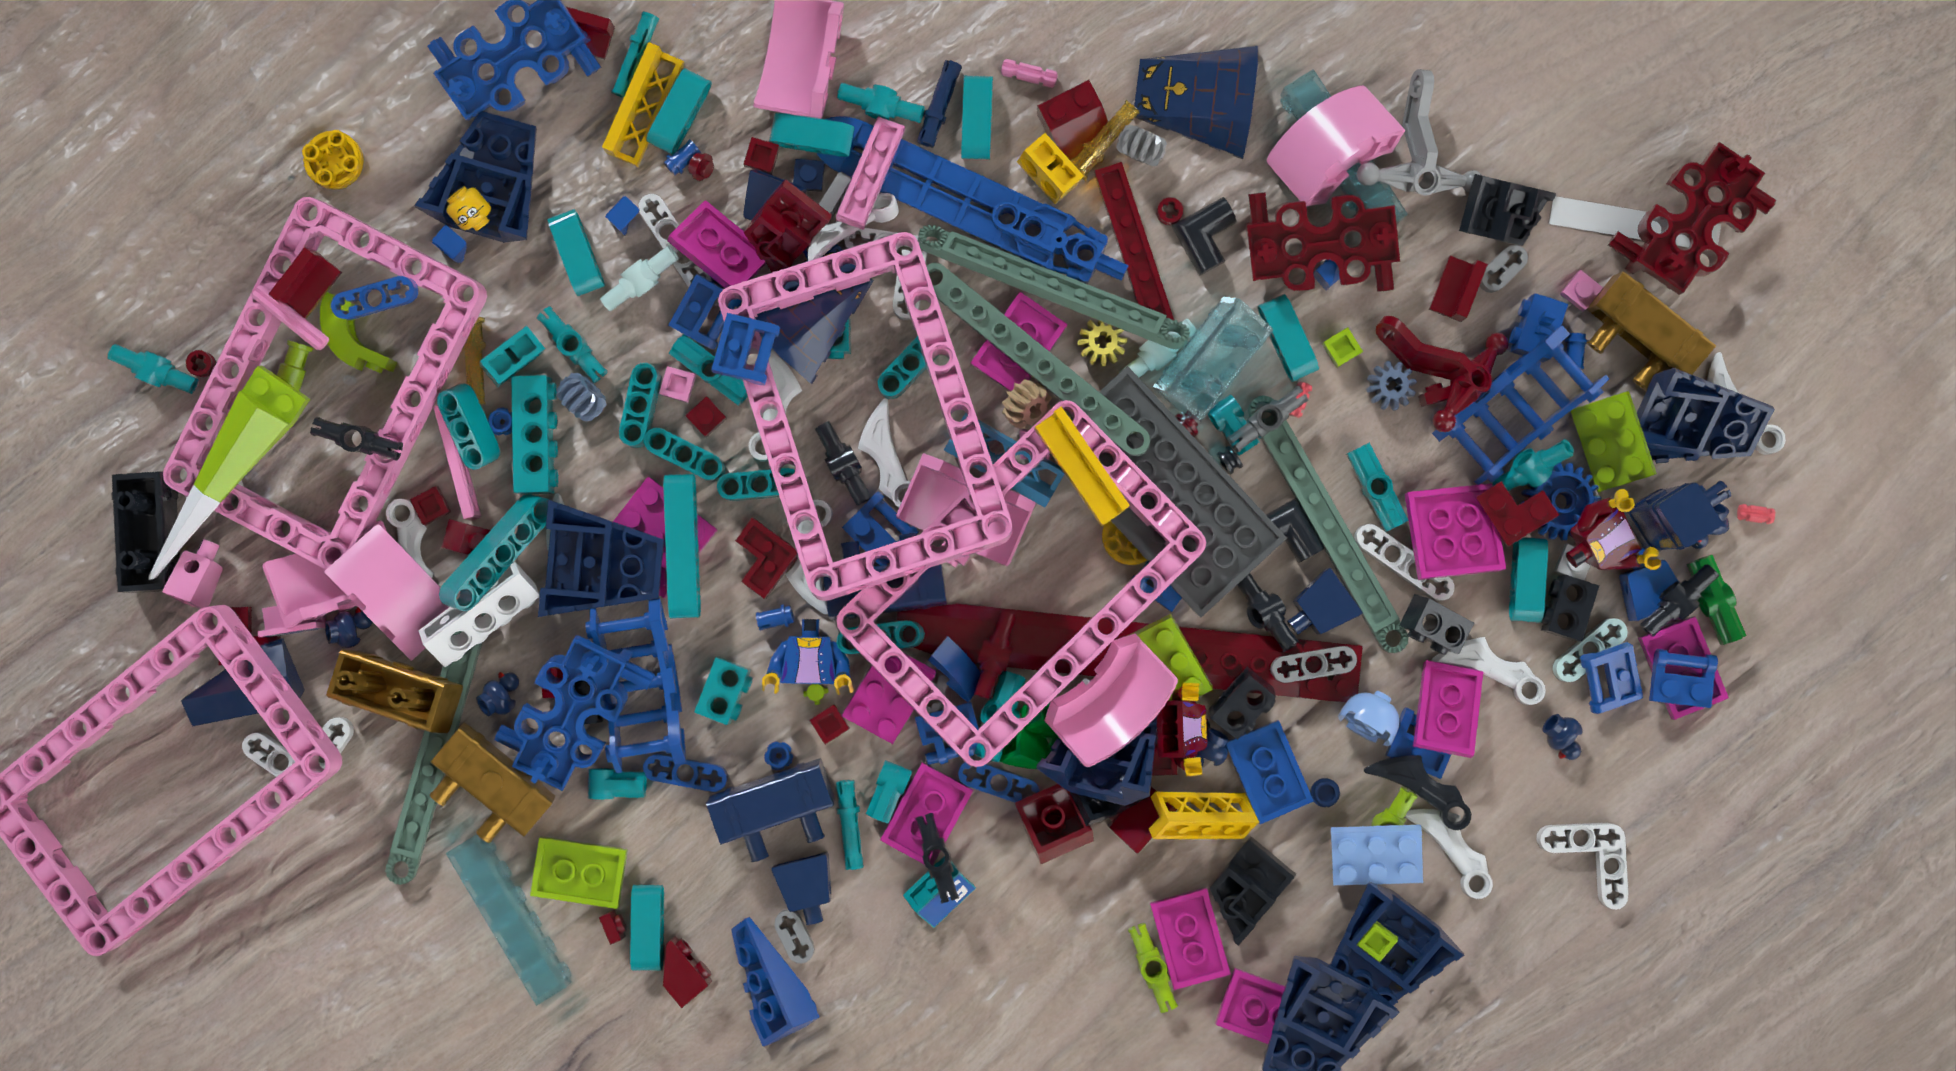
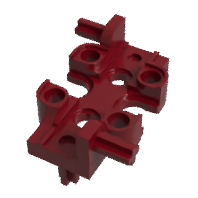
M1718 142L1713 146L1701 164L1697 162L1685 164L1676 170L1667 181L1666 185L1683 193L1687 200V206L1682 213L1672 214L1664 207L1655 204L1651 210L1645 213L1638 225V235L1645 242L1642 246L1619 231L1610 239L1608 246L1630 260L1624 268L1631 274L1640 270L1646 272L1667 286L1666 288L1680 295L1685 292L1695 276L1704 277L1717 271L1728 258L1730 253L1713 241L1712 230L1716 224L1726 223L1736 230L1735 232L1743 233L1754 220L1757 209L1766 215L1774 207L1776 200L1756 187L1765 175V172L1749 162L1752 158L1750 155L1741 157L1721 142ZM1684 174H1688L1693 178V186L1685 182ZM1711 187H1717L1722 191L1723 198L1720 202H1713L1709 198L1708 192ZM1733 207L1740 209L1742 213L1741 219L1735 217ZM1652 221L1660 224V234L1653 231L1651 227ZM1678 235H1685L1689 238L1690 246L1687 250H1681L1677 247L1676 238ZM1701 254H1704L1708 257V267L1704 266L1701 263Z
M1266 192L1248 194L1251 223H1246L1245 227L1248 236L1253 281L1281 277L1287 288L1293 291L1315 289L1314 268L1318 262L1327 259L1334 261L1338 265L1341 285L1357 284L1365 281L1371 273V265H1374L1377 292L1394 290L1392 263L1400 262L1395 205L1365 208L1361 199L1354 195L1331 197V208L1333 211L1331 221L1325 226L1316 227L1308 221L1305 201L1287 202L1280 205L1275 212V220L1269 221ZM1347 201H1352L1356 205V213L1350 218H1345L1341 213V207ZM1288 209H1294L1298 214L1297 222L1291 226L1285 225L1282 221V215ZM1349 231H1357L1361 236L1359 245L1354 248L1346 246L1344 242V237ZM1290 239L1300 240L1302 250L1299 254L1289 255L1286 252L1285 245ZM1353 260L1361 261L1363 266L1361 273L1356 276L1349 275L1347 271L1348 264ZM1294 268H1301L1304 271L1303 280L1297 284L1290 282L1288 278L1290 271Z

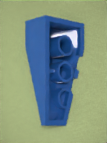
M748 917L733 927L731 932L738 963L745 968L747 982L743 983L745 993L750 992L753 1009L749 1010L750 1017L762 1046H768L820 1018L816 1004L812 1000L808 989L754 921Z

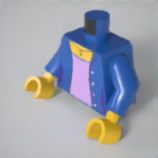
M802 619V636H789L788 640L781 642L770 659L766 675L762 678L763 692L767 684H774V694H777L779 692V679L780 683L834 684L838 695H840V687L847 685L850 693L853 692L849 659L845 653L840 651L837 643L832 641V637H819L820 619Z

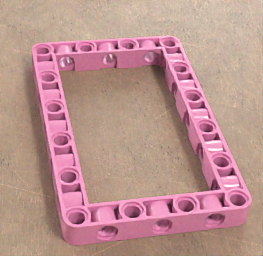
M303 197L297 201L164 468L163 479L170 488L188 497L238 392L242 391L256 367L260 366L281 324L277 317L252 298V293L260 285L272 290L285 273L283 264L287 259L292 264L304 247L317 251L323 237L327 236L350 251L389 268L391 272L399 276L411 278L418 286L443 296L442 298L445 299L444 303L446 304L436 324L432 323L417 353L419 358L410 376L405 377L390 407L393 410L384 428L378 431L380 437L403 443L402 450L394 449V451L401 453L400 458L395 461L375 453L366 455L364 459L366 464L358 480L353 481L338 511L340 516L332 532L311 523L239 484L214 510L327 569L335 562L333 553L336 548L343 555L373 528L486 302L487 291L480 282L326 202L311 197ZM316 206L318 213L316 218L311 221L309 211ZM368 233L369 243L362 248L360 239L364 234ZM420 260L421 270L418 274L414 275L412 264ZM472 287L474 291L473 298L466 302L463 293L466 288ZM263 311L265 321L262 325H259L257 316ZM444 339L447 342V350L445 353L440 354L437 350V345L440 340ZM234 364H237L239 373L234 378L231 374V369ZM417 391L421 396V401L415 407L411 403V397ZM208 416L213 420L210 430L207 429L205 423ZM182 468L187 472V478L184 482L180 478ZM233 495H236L239 501L236 509L231 505ZM362 496L368 500V507L365 511L361 510L359 506V500ZM285 521L290 526L288 536L282 532V525Z
M907 232L890 235L723 289L718 298L724 322L727 313L755 319V317H758V313L777 307L783 309L814 299L813 296L834 289L840 291L869 282L870 278L892 271L893 274L896 273V276L898 275L904 300L914 330L917 332L922 354L932 384L935 386L940 408L950 438L953 440L958 463L969 496L971 495L977 516L833 562L768 361L765 372L767 380L764 386L743 380L808 587L813 596L822 601L832 600L1002 545L1008 541L1012 533V521L919 243L915 236ZM902 246H909L912 252L902 256L897 253V250ZM850 263L856 266L852 273L846 274L840 271L841 267L845 264ZM790 281L799 283V287L795 291H786L784 287ZM733 299L742 301L741 306L734 310L727 307L728 303ZM920 300H926L931 305L928 309L921 311L915 308V304ZM755 331L749 355L758 354L762 341L759 332ZM946 355L949 358V362L944 366H938L933 362L935 356ZM746 364L745 369L753 371L755 364ZM767 409L778 411L776 418L770 421L762 418L763 413ZM956 410H964L968 417L964 421L958 422L952 419L951 415ZM786 464L796 467L794 474L790 477L780 475L781 468ZM975 465H981L987 472L983 477L975 478L970 474V469ZM804 520L814 523L812 531L807 534L798 531L799 524ZM994 521H999L1004 524L1006 529L1002 534L995 535L989 531V525ZM936 540H944L948 544V548L945 552L938 554L932 551V543ZM879 558H885L890 562V567L885 572H877L873 568L875 561ZM821 577H829L832 580L831 587L826 591H820L816 588V582Z
M1065 400L1057 403L993 464L1003 497L1018 482L1020 483L1050 452L1034 430V427L1050 417L1056 409L1062 406L1064 411H1068L1072 415L1073 424L1098 460L1101 453H1109L1113 457L1114 463L1112 466H1102L1129 503V508L1147 526L1151 525L1166 541L1164 543L1166 546L1110 602L1093 616L1068 643L1054 654L1027 683L1014 693L985 724L977 730L874 623L875 619L887 607L896 602L927 569L903 576L904 582L899 588H891L884 582L861 590L837 615L836 622L840 633L960 758L973 767L984 766L1185 571L1203 553L1206 547V540L1202 532L1089 416L1072 401ZM1019 451H1026L1030 455L1031 462L1026 465L1019 464L1015 459V454ZM968 490L955 500L921 534L976 517L975 506ZM1150 495L1155 501L1154 508H1144L1140 501L1141 496ZM1184 537H1190L1195 541L1196 549L1194 552H1188L1183 548L1182 541ZM947 543L941 547L931 545L932 551L938 554L945 552L948 548ZM890 564L886 566L881 572L887 571L890 567ZM1142 578H1149L1153 581L1154 590L1152 593L1142 591L1140 588ZM848 614H855L860 619V625L855 630H848L843 625V619ZM1100 619H1107L1111 622L1113 628L1110 634L1105 635L1098 630L1097 625ZM890 657H897L902 663V668L897 673H889L885 669V661ZM1058 660H1065L1070 665V672L1067 676L1063 677L1056 673L1055 664ZM931 700H938L943 705V713L939 717L930 716L926 710L927 704ZM1017 701L1025 703L1028 708L1027 715L1021 719L1015 717L1012 713V706ZM974 743L981 744L985 749V755L979 761L971 759L968 753L969 747Z
M226 605L203 607L0 773V837L83 949L92 956H100L124 944L336 774L342 766V756L236 613ZM213 615H215L218 619L217 626H215L213 623ZM209 646L294 759L295 763L110 912H107L96 897L97 892L80 869L72 865L61 850L62 845L45 822L42 819L39 820L26 803L29 797L27 794L38 785L46 783L71 762L70 759L82 749L89 748L114 727L113 723L124 714L131 713L157 692V687L167 679L177 676L199 658V653ZM170 651L173 653L174 656L173 662L169 658ZM249 662L253 665V674L248 670ZM126 687H127V688L129 689V691H130V696H129V697H128L127 694H126ZM284 709L289 713V721L283 716ZM83 723L86 726V732L83 729ZM319 757L324 759L325 769L320 766ZM40 758L43 761V767L40 764ZM275 792L281 798L280 804L275 800ZM231 828L236 832V839L231 834ZM188 864L192 868V874L188 870ZM144 899L147 900L149 908L146 907Z

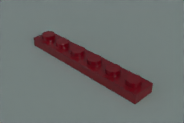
M1122 162L1095 170L1094 175L1123 263L1128 265L1126 272L1137 304L1167 315L1166 318L1174 320Z

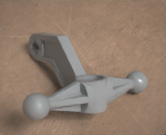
M1417 69L1414 71L1409 85L1402 126L1405 129L1404 133L1412 162L1378 169L1374 163H1364L1357 170V179L1362 185L1370 186L1380 181L1400 190L1417 192L1424 196L1463 187L1466 192L1470 193L1474 175H1482L1479 171L1475 170L1461 175L1436 165L1438 149L1428 118L1434 88V76L1430 70ZM1424 173L1423 179L1418 183L1420 175Z

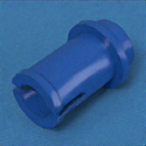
M689 139L673 155L670 156L668 154L664 164L674 176L678 173L682 174V169L689 164L691 158L696 153H701V151Z
M1570 333L1568 338L1565 339L1567 355L1583 370L1585 344L1588 342L1586 334Z
M782 604L781 608L756 612V620L759 630L762 631L763 629L781 625L789 627L790 623H794V615L791 606Z

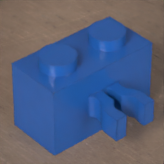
M1536 293L1529 296L1527 300L1523 299L1518 311V316H1521L1519 326L1513 328L1509 343L1512 344L1510 352L1523 356L1536 348L1539 342L1562 325L1568 304ZM1545 355L1539 361L1544 363L1550 360L1551 358L1548 355Z

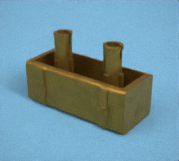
M1624 271L1613 275L1586 309L1603 323L1594 336L1588 340L1587 344L1589 347L1602 354L1615 336L1619 335L1649 360L1636 377L1632 379L1636 385L1647 391L1653 376L1660 372L1676 368L1693 375L1716 347L1713 342L1703 335V332L1698 328L1695 329L1644 288L1642 283L1634 280Z
M342 649L339 653L326 696L340 701L342 704L354 706L408 724L409 727L415 729H422L432 733H448L458 707L463 685L451 682L444 677L433 676L415 670V667L404 663L391 662L383 659V657L361 651Z
M464 722L431 760V763L445 773L446 776L429 796L436 803L444 806L461 786L492 811V814L483 825L476 830L477 835L481 839L491 843L492 839L506 823L524 837L552 805L556 795L543 786L541 781L538 780L535 784L531 782L532 776L512 767L514 761L486 740L483 734L476 732Z

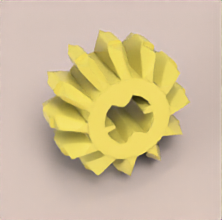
M1089 320L1087 325L1090 331L1086 329L1080 330L1081 336L1087 339H1081L1077 342V345L1080 347H1088L1081 352V356L1086 357L1091 353L1092 357L1089 361L1091 365L1096 362L1097 358H1100L1101 367H1105L1107 363L1106 357L1115 364L1117 357L1114 353L1119 355L1125 353V350L1118 345L1126 344L1127 338L1117 337L1124 330L1120 328L1113 330L1112 325L1108 324V326H1105L1104 322L1099 320L1098 326H1096L1092 320ZM1100 335L1106 336L1105 340L1109 339L1110 341L1104 349L1099 348L1100 344H1095Z

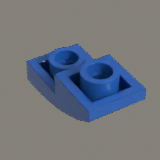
M947 637L928 661L949 678L946 684L966 702H969L974 696L980 671L965 652Z

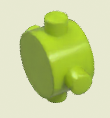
M812 684L808 687L807 691H803V696H808L810 700L814 701L815 705H820V700L825 694L829 693V690L821 684Z

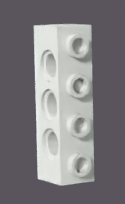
M514 561L471 610L460 611L449 607L418 630L426 649L446 667L450 663L461 659L465 652L476 644L484 642L488 635L497 628L508 624L512 617L521 610L532 606L536 599L540 597V594L533 580ZM510 595L507 599L500 600L503 596ZM486 613L482 617H477L479 614ZM457 631H462L458 635H453Z

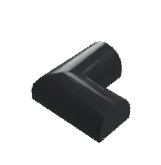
M1224 197L1171 226L1199 276L1225 262L1212 236L1236 224L1237 220L1230 204Z
M1296 498L1266 514L1287 537L1285 541L1298 563L1324 549Z

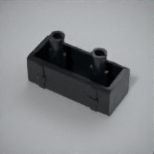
M161 471L113 474L111 495L114 516L117 592L144 593L163 591L180 558V552H177L156 578L149 580V575L178 517V492L166 485L163 479V472Z

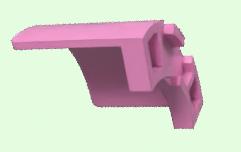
M832 0L774 1L767 55L753 104L755 108L822 119L828 99L829 79L832 80L836 57H831V53H835L836 41L840 39L844 10L843 2Z
M1357 86L1329 97L1302 116L1274 146L1267 157V163L1300 201L1306 202V206L1325 204L1336 188L1349 176L1347 173L1348 169L1358 162L1362 165L1374 158L1392 153L1405 129L1365 86Z
M923 453L896 514L897 519L924 531L967 490L961 469L944 460ZM1011 490L1004 496L1012 521L1010 538L1002 545L976 553L1005 566L1010 564L1036 504L1034 501ZM999 521L992 522L988 527L989 531L995 535L1002 534L1006 529L1004 524Z
M383 521L375 522L374 526L380 525L386 531ZM338 548L333 553L335 561L342 556ZM298 554L266 561L262 565L286 629L298 624L320 620L321 616L336 610L340 613L357 607L324 572L326 569Z
M375 525L324 571L411 661L426 648L422 643L418 630L449 608L439 598L440 586L380 525Z
M1136 634L1112 641L1106 655L1094 669L1097 675L1087 685L1082 681L1070 691L1054 698L1050 702L1045 722L1086 767L1093 766L1107 759L1134 740L1159 714L1177 685V677Z

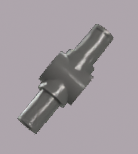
M1296 386L1281 399H1274L1269 404L1262 406L1253 416L1247 419V424L1227 437L1228 442L1232 444L1239 439L1240 441L1233 446V449L1236 452H1240L1242 448L1257 437L1261 439L1266 434L1279 428L1289 418L1291 412L1308 401L1307 395L1303 394L1297 399L1296 396L1303 392V390ZM1263 412H1269L1273 415V426H1267L1262 422L1261 415Z

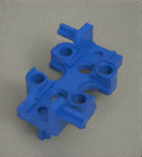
M522 0L506 1L495 10L498 18L505 26V36L496 44L486 42L475 26H471L460 33L454 40L453 49L457 57L454 56L442 37L434 39L427 46L441 66L433 74L465 120L472 119L490 106L503 112H512L523 106L526 99L515 84L516 74L522 68L530 67L534 69L545 85L556 83L568 73L569 61L567 55L570 54L576 59L587 77L602 68L586 45L591 41V38L576 23L562 0H537L531 5ZM522 7L525 11V17L521 22L516 23L512 18V12L515 8ZM538 31L541 34L542 42L538 47L532 48L527 44L526 37L529 32ZM469 40H474L477 44V51L469 56L465 51V45ZM552 56H555L559 61V67L555 72H549L546 68V61ZM483 64H490L494 68V76L488 81L483 80L479 75V69ZM504 89H508L511 93V101L507 105H502L499 101V94Z
M576 635L566 656L554 655L540 669L534 682L538 686L552 692L555 697L554 708L550 711L542 712L528 703L524 704L515 721V730L501 725L494 740L518 752L512 767L532 776L531 782L536 784L538 780H541L563 791L575 767L588 768L592 766L606 744V741L587 734L584 727L585 719L591 715H600L609 721L616 722L628 698L625 686L618 682L622 677L648 690L655 674L629 662L633 652L625 648L620 654L613 653L591 642L589 639ZM551 667L559 668L563 672V678L555 677L551 673ZM579 680L586 681L590 686V693L587 695L577 693L574 687L575 682ZM604 694L614 695L617 699V704H609L605 700ZM526 719H534L538 724V728L529 727ZM556 731L562 733L565 737V744L561 746L554 745L550 741V733ZM579 745L590 747L592 754L582 753Z

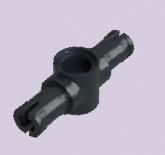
M316 417L313 420L312 425L321 428L311 427V435L335 441L336 445L341 446L348 452H361L368 455L375 453L395 461L401 456V453L392 449L402 450V442L380 437L377 432L372 431L366 426L351 425L344 422L337 424L320 417ZM356 431L361 434V443L358 446H355L352 441V436Z
M830 421L816 427L815 431L827 451L825 452L827 458L824 460L836 482L840 481L841 484H845L857 506L868 501L871 495L860 477L862 466L850 445L846 446L845 443L840 441Z
M1705 564L1688 581L1674 582L1659 596L1661 600L1658 603L1659 607L1640 626L1647 634L1654 637L1671 620L1675 621L1677 618L1679 620L1685 619L1700 605L1698 601L1701 597L1700 593L1716 580L1719 574L1710 565Z
M1249 573L1237 584L1248 600L1246 603L1248 605V619L1255 628L1260 630L1264 628L1266 632H1270L1283 652H1286L1297 645L1299 641L1285 623V605L1278 595L1274 593L1268 594L1266 590L1263 591L1251 573Z
M929 813L925 815L927 825L923 816H919L915 820L917 821L923 844H921L923 862L929 870L931 879H935L941 904L950 902L947 892H949L951 901L959 899V895L957 894L951 874L954 872L951 864V853L946 848L944 838L939 836L934 814ZM939 849L944 853L945 861L941 866L935 867L931 864L929 857L934 850Z

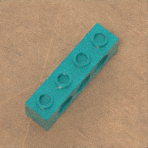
M547 375L511 376L513 493L519 495L554 494V487H558L559 484L558 470L554 469V458L558 457V443L556 440H553V429H557L558 425L557 413L553 411V400L557 399L556 383H552V378ZM535 399H540L542 403L540 411L532 414L529 410L530 403ZM535 428H540L542 431L541 439L536 443H532L530 440L531 431ZM540 456L543 461L542 468L537 472H533L530 468V463L533 458Z

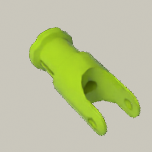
M288 340L287 345L289 348L284 363H280L277 376L300 391L306 370H304L309 352L313 351V347Z

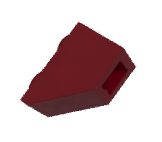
M449 519L441 547L469 555L491 530Z
M674 936L666 944L663 987L677 1004L683 1008L710 985L712 979L709 976L712 974L702 961L698 963L691 955L693 950L684 939L678 940Z

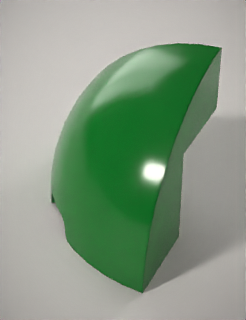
M1050 703L1003 748L1000 762L1020 768L1037 769V764L1041 759H1046L1052 751L1051 746L1059 738L1045 722ZM1026 704L1019 711L1022 714V718L1028 712Z

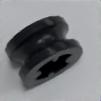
M1228 445L1225 447V452L1219 451L1216 455L1222 466L1231 475L1234 473L1235 468L1240 469L1243 467V464L1235 451Z

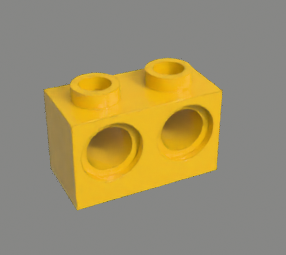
M1046 133L1027 147L1017 160V163L1054 204H1057L1072 191L1084 177Z

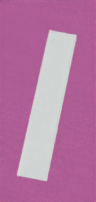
M1555 196L1552 202L1549 224L1615 235L1619 231L1628 238L1640 239L1638 225L1646 211ZM1652 221L1651 227L1653 231L1660 234V224ZM1716 224L1712 230V238L1717 245L1721 224ZM1678 235L1676 245L1689 248L1690 240L1685 235Z

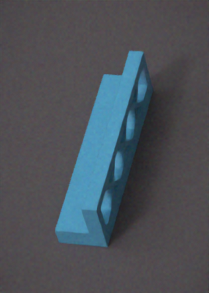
M967 413L964 414L961 421H964L968 417ZM978 420L992 464H994L1017 441ZM950 438L944 451L958 458L953 440ZM993 440L1001 442L1005 453L995 454L991 452L988 442ZM1019 451L1015 454V456L1022 454L1028 458L1029 463L1031 462L1030 455L1026 451ZM1046 458L1031 471L1033 475L1029 473L1020 483L1018 482L1011 488L1044 508L1047 506L1065 474L1059 465ZM981 465L973 466L983 473L986 472V469ZM1048 469L1057 474L1052 485L1040 479L1038 470Z

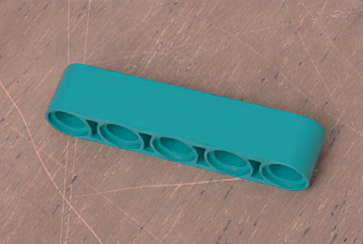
M694 474L664 475L663 490L669 618H698L701 615L696 478Z
M525 494L520 497L443 583L439 591L441 602L460 611L471 610L546 526L549 499L531 494ZM480 570L479 575L476 578L477 571ZM460 591V597L457 600V594Z

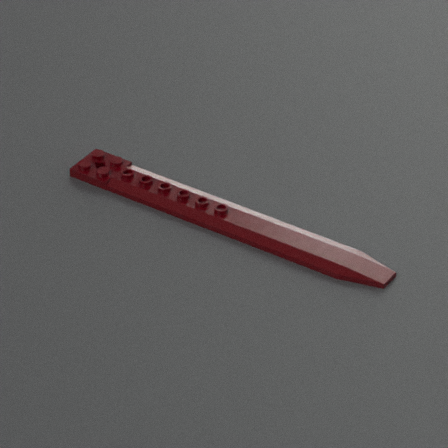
M949 604L930 607V609L921 608L900 611L897 613V622L914 621L923 627L925 632L924 640L919 646L913 648L933 654L939 645L949 637L965 652L974 664H979L978 659L985 638L988 639L989 635H993L1000 610L1013 613L1017 616L1009 639L1012 641L1011 646H1013V650L1007 667L1039 670L1092 617L967 604ZM1100 619L1097 625L1098 630L1105 635L1110 634L1113 628L1111 622L1107 619ZM1131 622L1114 640L1128 636L1149 625V623ZM908 626L903 631V638L908 643L912 642L916 637V631L912 626ZM1179 627L1210 680L1213 689L1226 690L1248 666L1274 687L1277 696L1346 703L1351 697L1358 694L1363 646L1298 639L1299 643L1283 652L1273 636ZM1111 643L1078 675L1096 676L1097 673L1094 669L1106 655ZM1345 646L1351 648L1357 656V663L1353 670L1334 675L1332 680H1327L1328 677L1324 676L1283 683L1275 680L1270 671L1271 664L1276 658L1291 654ZM1343 651L1339 652L1340 656L1333 659H1328L1329 653L1324 654L1328 661V666L1329 663H1338L1342 665V668L1345 667V662L1350 661V657L1344 655ZM1310 656L1306 660L1305 666L1309 672L1316 673L1321 669L1322 663L1317 656ZM1300 658L1295 659L1297 665H1286L1285 661H1282V666L1277 668V672L1283 674L1284 678H1286L1289 671L1299 670L1298 676H1302L1303 673L1299 667ZM1058 660L1055 664V671L1057 673L1069 674L1070 665L1065 660ZM1251 690L1249 693L1261 694L1262 692L1259 690Z

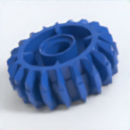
M1560 462L1554 466L1551 476L1545 483L1538 487H1532L1528 483L1527 486L1531 490H1522L1521 494L1528 497V499L1543 490L1559 514L1556 518L1539 527L1538 534L1540 536L1548 531V538L1550 540L1556 539L1557 536H1559L1561 541L1567 540L1569 535L1572 537L1571 528L1577 524L1585 506L1602 499L1601 496H1593V491L1598 490L1599 486H1590L1588 484L1593 479V476L1587 475L1582 478L1584 468L1579 467L1574 471L1573 463H1567L1563 468ZM1558 494H1562L1566 498L1564 509H1560L1555 503V498Z

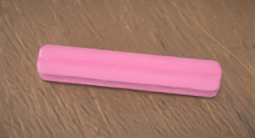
M260 285L252 293V298L313 348L322 350L327 345L329 338L289 305L277 302L268 295L271 290L266 286Z

